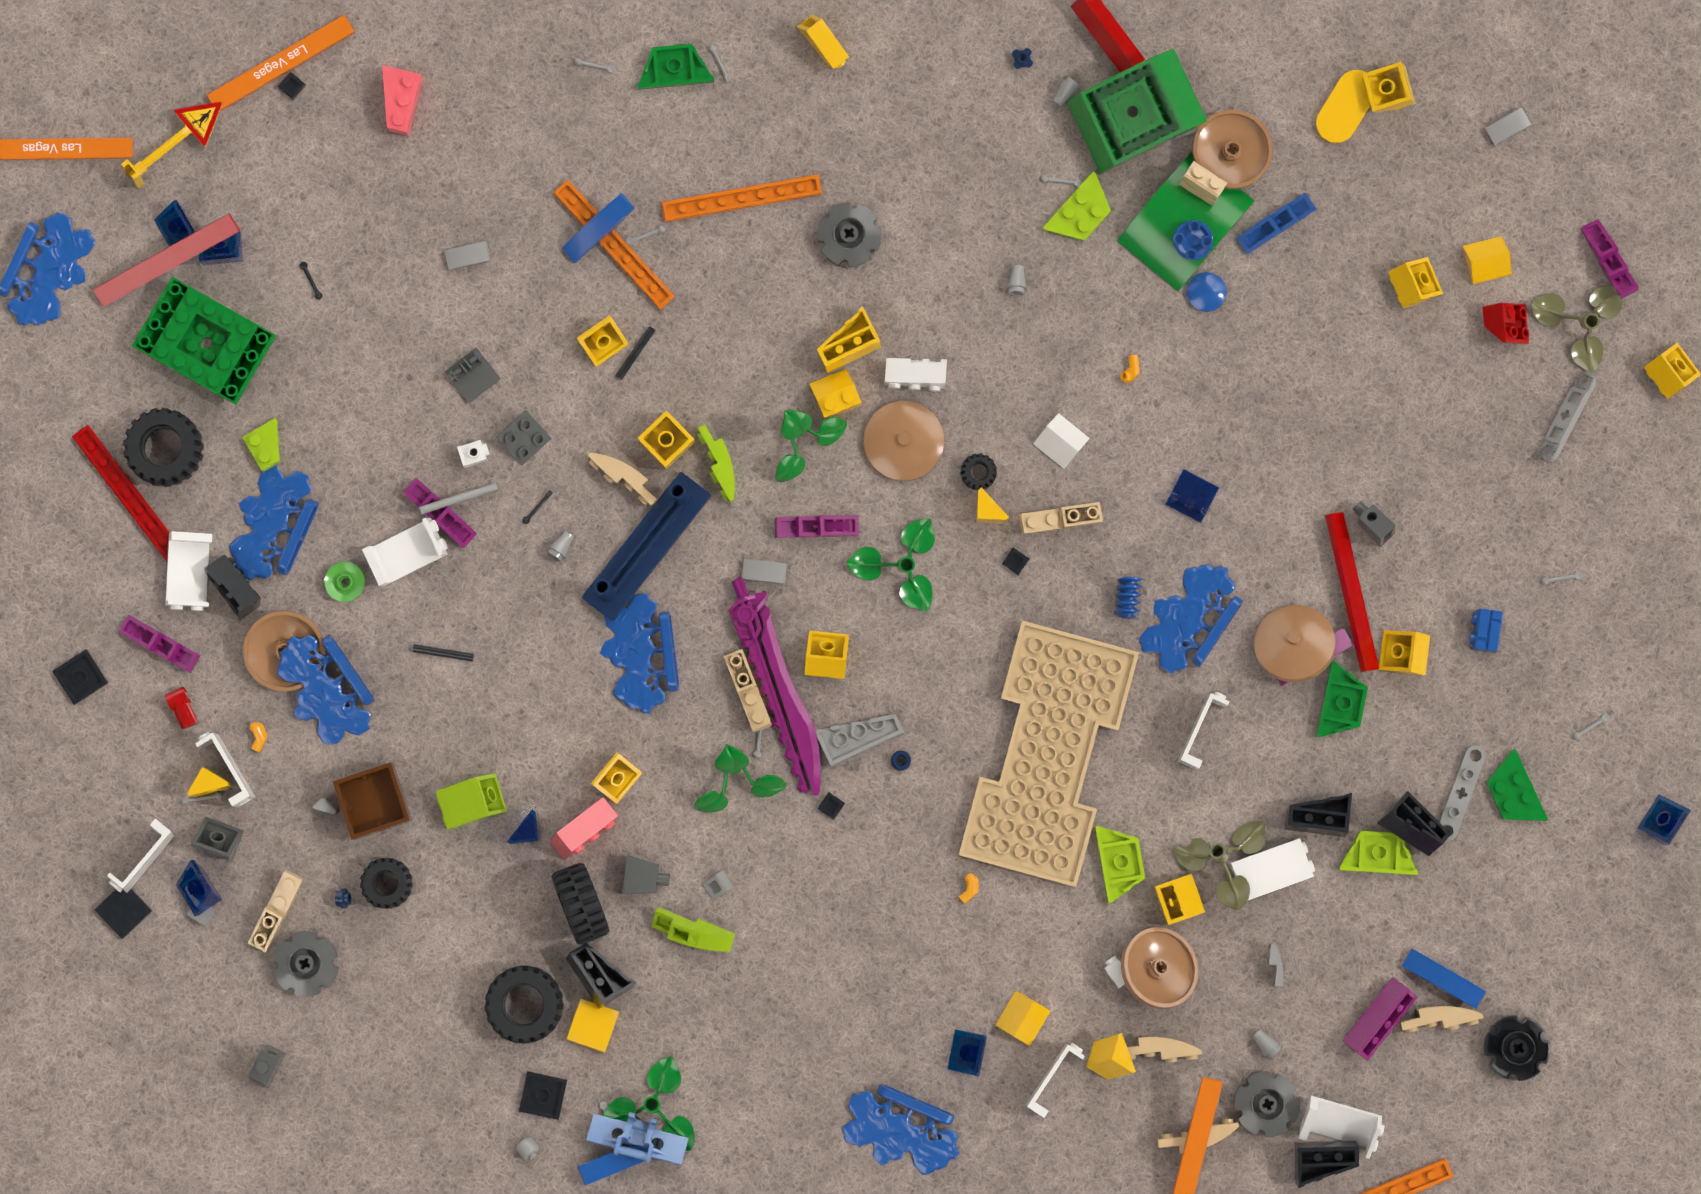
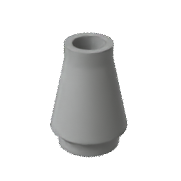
M1067 77L1065 80L1063 79L1053 101L1063 107L1067 101L1079 92L1080 85L1070 77Z
M1012 266L1007 286L1009 294L1012 296H1023L1027 290L1024 266Z
M564 531L548 547L549 551L547 554L554 560L561 562L562 559L566 558L574 536Z
M1261 1029L1252 1036L1264 1057H1267L1269 1060L1282 1050L1279 1047L1280 1044Z

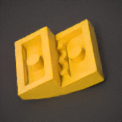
M580 999L566 1040L605 1053L619 1011L604 1006L598 1009L595 1003Z

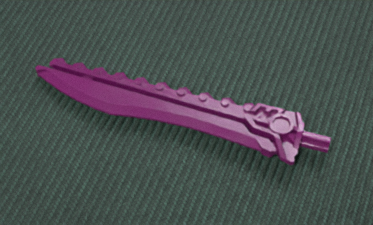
M743 578L735 579L731 582L738 600L728 610L741 645L750 650L747 661L756 666L753 677L756 680L762 681L759 693L763 697L768 696L766 709L769 713L774 712L772 725L781 730L778 741L781 744L787 745L784 757L788 761H793L790 773L794 777H799L797 789L800 793L808 792V785L800 765V761H803L813 794L818 796L820 794L821 763L817 734L813 720L804 707L787 671L772 621L771 611L765 605L767 602V592L762 591L761 593L749 596ZM760 612H761V617H762V621H763L764 628H765L764 631H763V634H762V636H761V639H762V642H763V645H764V648H765V651H766V654H767V657H768V660H769V663H770V666H771V669H772V672H773V675H774V678H775V681H776V684H777V687H778V690H779V693H780V696H781V699H782V702H783V705H784V708H785V711H786V714H787V717H788V720H789L791 729H792V731H793V734H794V737H795V740H796V743H797V746H798V749H799V752H800V753H798V754L796 753V750H795V747H794V744H793V741H792V738H791V735H790V732H789V729H788V726H787V723H786V720H785V717H784V714H783V711H782V708H781V705H780V702H779V699H778V696H777V693H776V690H775V687H774V684H773V681H772V678H771V675H770V672H769V669H768V666H767V663H766V660H765V657H764V654H763V651H762V648H761V645H760V642H759V637H760L761 632H762V630H763L762 623H761V619H760V615H759Z

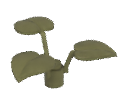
M1612 285L1601 286L1591 293L1589 303L1595 309L1593 313H1587L1582 316L1562 314L1565 310V303L1557 294H1544L1532 300L1531 310L1534 317L1540 324L1546 327L1558 326L1561 317L1579 320L1580 326L1586 329L1587 332L1584 335V339H1578L1573 343L1570 351L1571 358L1579 367L1593 373L1602 360L1603 344L1599 338L1591 337L1588 339V336L1592 333V329L1597 328L1600 324L1598 315L1605 319L1613 318L1622 308L1623 299H1620Z
M1263 821L1246 823L1234 831L1232 842L1238 847L1224 846L1220 843H1215L1209 847L1205 840L1194 838L1191 839V843L1187 847L1181 845L1174 847V855L1184 868L1194 872L1203 870L1207 865L1206 859H1211V857L1216 863L1221 864L1228 880L1221 881L1217 886V898L1223 905L1234 910H1240L1249 899L1250 885L1247 879L1241 875L1234 878L1231 877L1225 864L1229 858L1228 850L1239 851L1242 849L1248 855L1260 852L1266 842L1265 823Z

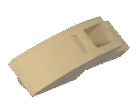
M597 453L588 454V457L591 459L588 463L596 470L600 468L605 473L603 477L610 484L615 482L618 485L624 480L623 485L631 493L635 490L640 495L638 499L645 506L649 504L653 507L657 502V499L644 488L649 481L640 472L615 458Z
M1100 502L1019 515L1022 535L1103 522Z
M743 649L725 655V662L753 733L772 726Z
M288 870L283 872L248 944L265 953L267 952L296 899V894L304 878Z
M1432 1006L1416 1009L1418 1017L1398 1023L1400 1030H1406V1033L1418 1031V1027L1425 1025L1426 1028L1437 1026L1438 1021H1440L1442 1028H1447L1448 1031L1459 1029V1024L1467 1023V1026L1478 1024V1019L1484 1017L1481 1013L1465 1008Z
M1137 1037L1138 1046L1127 1047L1131 1059H1136L1138 1054H1144V1057L1156 1056V1052H1159L1160 1059H1165V1063L1177 1062L1178 1057H1185L1186 1060L1198 1059L1197 1055L1202 1054V1050L1193 1045L1164 1037Z
M1233 1118L1222 1119L1221 1124L1212 1123L1206 1147L1230 1135L1239 1127L1238 1122H1233ZM1188 1131L1181 1132V1136L1173 1137V1133L1161 1134V1138L1157 1139V1147L1178 1146V1153L1182 1154Z

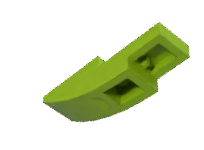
M704 424L698 428L700 433L697 434V437L702 445L706 443L709 451H707L710 460L717 462L711 466L712 472L709 474L714 483L719 482L722 487L719 492L724 501L729 500L730 503H733L735 499V477L730 455L723 439L720 438L714 441Z
M660 907L655 911L652 923L653 928L668 934L667 939L704 950L730 952L735 933L699 918L694 922Z

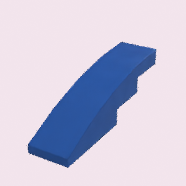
M623 193L619 194L578 231L562 249L574 263L578 262L590 249L594 248L606 235L610 234L635 207Z
M1304 193L1238 236L1237 239L1246 253L1249 254L1317 210L1307 193Z
M1411 949L1402 965L1405 969L1477 1009L1486 993L1482 988L1414 949Z
M631 1144L625 1146L648 1153V1149ZM613 1151L577 1166L584 1185H588L645 1160L622 1154L614 1155Z

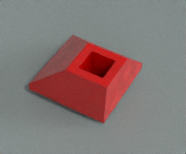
M1501 302L1482 307L1484 327L1502 343L1529 344L1525 304Z

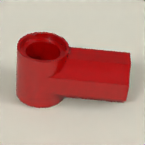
M184 686L165 694L166 701L170 709L174 711L182 730L199 723L190 705L191 700L190 698L188 699L185 693L187 691Z

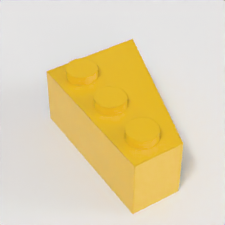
M863 306L850 320L848 319L844 323L845 325L831 335L817 349L819 358L827 373L882 348L880 339Z

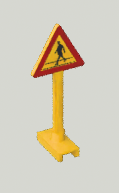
M222 102L175 109V114L185 124V127L143 161L133 165L128 159L125 160L121 165L127 177L130 175L135 186L140 188L144 184L141 175L147 171V168L191 133L206 147L221 110Z

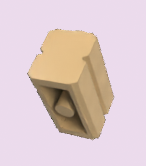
M1193 161L1179 185L1213 206L1227 185V182Z

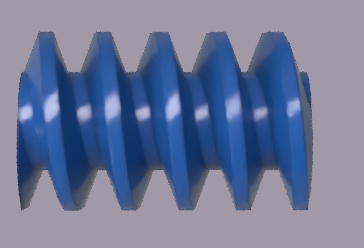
M1127 576L1118 578L1117 582L1123 585L1117 586V590L1122 593L1116 594V598L1121 601L1115 602V606L1120 608L1114 610L1115 615L1126 619H1139L1133 614L1140 612L1134 606L1141 603L1135 597L1142 595L1136 591V589L1142 588V585L1137 583V581L1143 580L1142 578Z

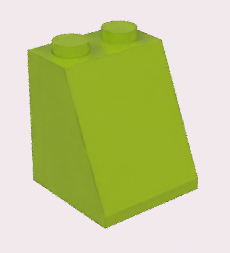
M496 773L474 777L436 791L437 802L441 807L443 822L447 830L507 812Z

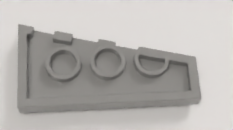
M896 714L815 730L818 741L831 767L904 734Z

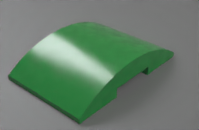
M1192 152L1159 188L1117 240L1178 292L1255 202L1241 189H1223L1213 206L1180 186V181L1194 161ZM1197 220L1203 222L1213 234L1211 250L1205 257L1199 260L1183 258L1174 247L1173 236L1175 231L1186 221Z

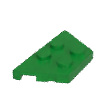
M692 43L652 47L637 87L638 90L714 83V77L707 69Z
M1331 661L1316 734L1318 738L1358 728L1361 725L1368 687L1335 661Z
M1516 749L1511 750L1509 755L1486 782L1502 819L1547 821V815Z

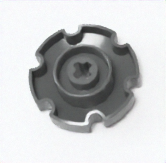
M848 202L830 208L828 210L830 217L828 219L821 218L817 230L818 243H824L825 245L822 248L823 255L838 266L842 262H847L848 267H857L865 264L871 259L869 252H877L880 246L881 228L874 226L877 217L871 210L861 204L857 208H852ZM851 231L853 232V238H851V237H848V239L845 238V237H846V233H845V232H848V233H850Z
M296 932L292 934L291 942L283 940L278 945L273 956V961L278 963V968L273 972L277 982L283 989L289 990L292 987L295 989V995L314 996L320 993V986L323 985L325 988H328L334 982L339 967L333 964V960L338 957L334 945L326 937L318 940L316 932ZM309 959L310 967L303 969L301 961Z
M1261 1071L1246 1078L1247 1086H1239L1234 1097V1109L1241 1111L1238 1121L1246 1130L1255 1135L1260 1130L1264 1132L1265 1137H1274L1285 1133L1288 1130L1286 1127L1287 1122L1291 1121L1294 1123L1300 1111V1100L1293 1097V1093L1296 1091L1295 1086L1281 1074H1277L1276 1077L1272 1078L1269 1071ZM1265 1099H1267L1268 1101H1272V1104L1269 1105L1270 1109L1268 1110L1266 1107H1262V1104L1265 1103Z

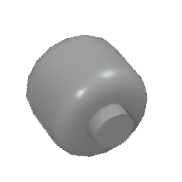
M527 1137L517 1144L516 1151L522 1159L532 1160L537 1156L539 1146L532 1137Z

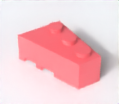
M382 65L387 128L389 132L409 136L423 77L421 74Z
M603 797L559 830L550 840V843L561 857L566 860L573 853L577 855L585 848L583 845L588 841L592 843L599 838V832L603 829L608 831L616 824L614 820L618 815Z

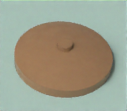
M1224 110L1208 117V122L1200 125L1194 136L1192 144L1193 160L1218 176V178L1226 181L1227 185L1224 189H1242L1256 183L1267 171L1273 154L1272 140L1264 124L1255 116L1240 110Z
M896 401L881 407L870 418L864 432V450L870 464L883 476L896 481H911L929 473L938 463L944 447L943 430L936 416L928 408L911 401Z
M1302 605L1285 606L1271 612L1262 620L1254 637L1255 654L1261 667L1272 677L1286 682L1307 681L1321 674L1331 663L1336 648L1334 630L1328 619L1317 610Z
M290 610L273 611L259 618L249 629L243 645L244 661L252 677L261 685L276 691H293L304 687L302 683H290L278 677L277 670L278 665L281 663V651L288 647L287 641L291 639V636L299 639L307 635L314 636L318 643L317 653L325 656V647L322 643L323 636L316 624L305 615ZM314 651L309 652L310 655L315 654ZM318 658L309 659L312 664L322 662V660L318 661Z
M1154 927L1137 933L1126 944L1121 957V973L1126 987L1139 1002L1155 1009H1168L1183 1003L1193 993L1198 980V963L1193 949L1181 935L1170 929Z

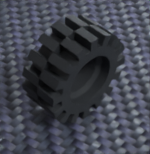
M975 453L972 456H968L961 467L962 481L972 490H979L981 487L982 489H987L993 484L997 476V467L994 460L990 459L988 455H983V453ZM977 464L983 465L987 471L986 476L980 480L973 478L971 475L972 467Z

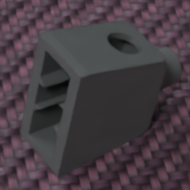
M1360 501L1353 508V511L1359 516L1358 524L1380 547L1395 534L1396 525L1375 505H1371L1368 508Z
M627 855L622 894L656 893L657 885L669 886L670 874L658 873L659 864Z
M267 1044L261 1049L248 1077L250 1080L269 1088L286 1053Z

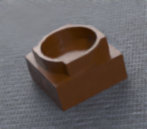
M390 762L333 781L351 840H357L412 821L394 763Z

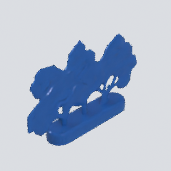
M57 212L55 216L45 218L44 227L46 235L41 239L36 238L39 225L33 222L29 223L0 283V296L2 297L9 295L13 285H17L19 288V296L13 297L7 305L9 312L17 316V323L19 325L25 326L30 322L39 325L44 324L47 320L52 321L59 318L60 302L54 291L57 288L67 290L72 288L73 284L79 285L85 282V270L77 264V259L89 254L95 245V239L91 236V232L88 229L73 232L71 218L63 213ZM46 240H50L52 243L49 245L45 242ZM33 243H35L42 252L34 260L27 258V255ZM24 263L33 266L35 269L33 277L26 281L18 277ZM33 282L34 284L30 286L27 283ZM23 286L30 289L32 294L30 298L23 292L26 290ZM21 296L24 297V302L20 300Z
M273 466L265 472L261 471L257 483L260 487L261 495L259 497L249 495L238 503L240 510L244 512L245 524L252 526V532L237 537L229 545V549L234 557L237 568L244 571V575L249 581L255 577H262L264 579L270 577L273 572L271 560L277 555L281 556L277 565L278 573L285 576L289 574L319 506L317 501L308 499L302 509L299 507L298 501L312 490L307 474L295 471L287 478H283V474L277 466ZM289 501L294 502V507L289 504ZM298 513L299 517L294 528H289V514ZM281 531L291 534L285 548H279L276 544L277 534ZM270 542L274 543V547L270 546ZM266 549L274 550V552H270L271 555H262V552ZM263 559H269L267 563L263 562Z
M1207 564L1198 568H1187L1184 571L1183 585L1187 596L1181 599L1179 596L1174 595L1168 597L1167 600H1155L1154 614L1160 619V624L1147 627L1139 637V642L1142 645L1143 652H1160V667L1170 674L1175 670L1186 668V654L1191 649L1197 650L1192 663L1200 667L1242 605L1243 600L1234 596L1227 607H1222V596L1229 595L1235 589L1234 581L1228 577L1227 567L1218 566L1214 568ZM1218 589L1221 590V594H1220V595H1218V593H1217V590H1218ZM1212 592L1215 594L1217 598L1214 601L1217 603L1216 605H1214L1210 600L1209 595ZM1210 604L1212 607L1206 608V605ZM1209 610H1216L1220 614L1213 628L1203 622V616ZM1205 629L1209 634L1202 645L1199 646L1193 636L1200 632V630ZM1185 642L1189 645L1187 647H1184L1182 643Z
M645 593L634 595L629 607H624L614 621L604 616L606 627L610 628L615 633V636L604 642L600 654L605 658H610L611 663L616 667L623 666L626 669V673L616 682L613 695L620 701H624L626 706L631 709L639 708L642 713L650 714L654 706L662 704L666 699L664 691L658 687L661 677H666L667 688L670 692L679 691V677L671 614L669 611L661 612L659 614L658 626L651 622L652 616L657 609V604L652 599H649L648 594ZM649 624L650 628H644L643 625ZM656 631H660L662 647L656 648L650 639V636ZM655 653H663L664 668L661 670H656L651 666L650 658ZM648 669H652L653 673H649ZM656 675V677H653L655 681L647 685L646 680L650 676ZM656 685V689L654 691L651 690L652 686Z
M329 634L322 639V643L328 651V655L324 656L317 653L318 643L314 636L307 635L301 639L291 636V639L287 641L288 647L281 651V663L278 665L277 675L287 682L302 683L304 686L303 690L297 694V702L299 704L295 708L293 716L305 721L317 718V733L322 743L327 745L339 743L344 737V731L354 735H360L370 729L368 725L370 713L364 709L357 708L355 706V698L359 697L365 705H370L375 699L334 638ZM314 651L315 654L310 655L309 652ZM318 658V661L322 660V662L312 664L309 659ZM332 661L337 664L343 673L336 679L329 678L325 672L326 664ZM323 665L322 671H319V666ZM345 678L355 692L353 694L344 695L342 693L340 683ZM350 701L351 705L348 708L345 707V704Z
M880 1084L877 1090L880 1096L888 1099L883 1104L877 1103L869 1091L861 1092L859 1095L852 1094L848 1108L856 1119L849 1121L843 1126L844 1139L847 1143L860 1147L864 1144L873 1143L874 1152L872 1155L880 1166L887 1164L891 1159L894 1161L901 1159L904 1152L908 1151L912 1154L914 1166L921 1174L927 1175L934 1172L935 1169L947 1167L949 1160L956 1159L957 1155L960 1154L956 1147L958 1139L956 1132L953 1130L939 1132L934 1125L935 1121L946 1125L952 1124L955 1118L953 1114L885 1084ZM892 1102L907 1107L906 1114H893ZM884 1108L883 1113L879 1114V1109ZM916 1111L927 1116L926 1125L921 1127L912 1125L909 1120L912 1112ZM922 1128H925L924 1133H920ZM928 1128H931L930 1132H934V1141L928 1138ZM938 1134L942 1135L941 1140H938Z

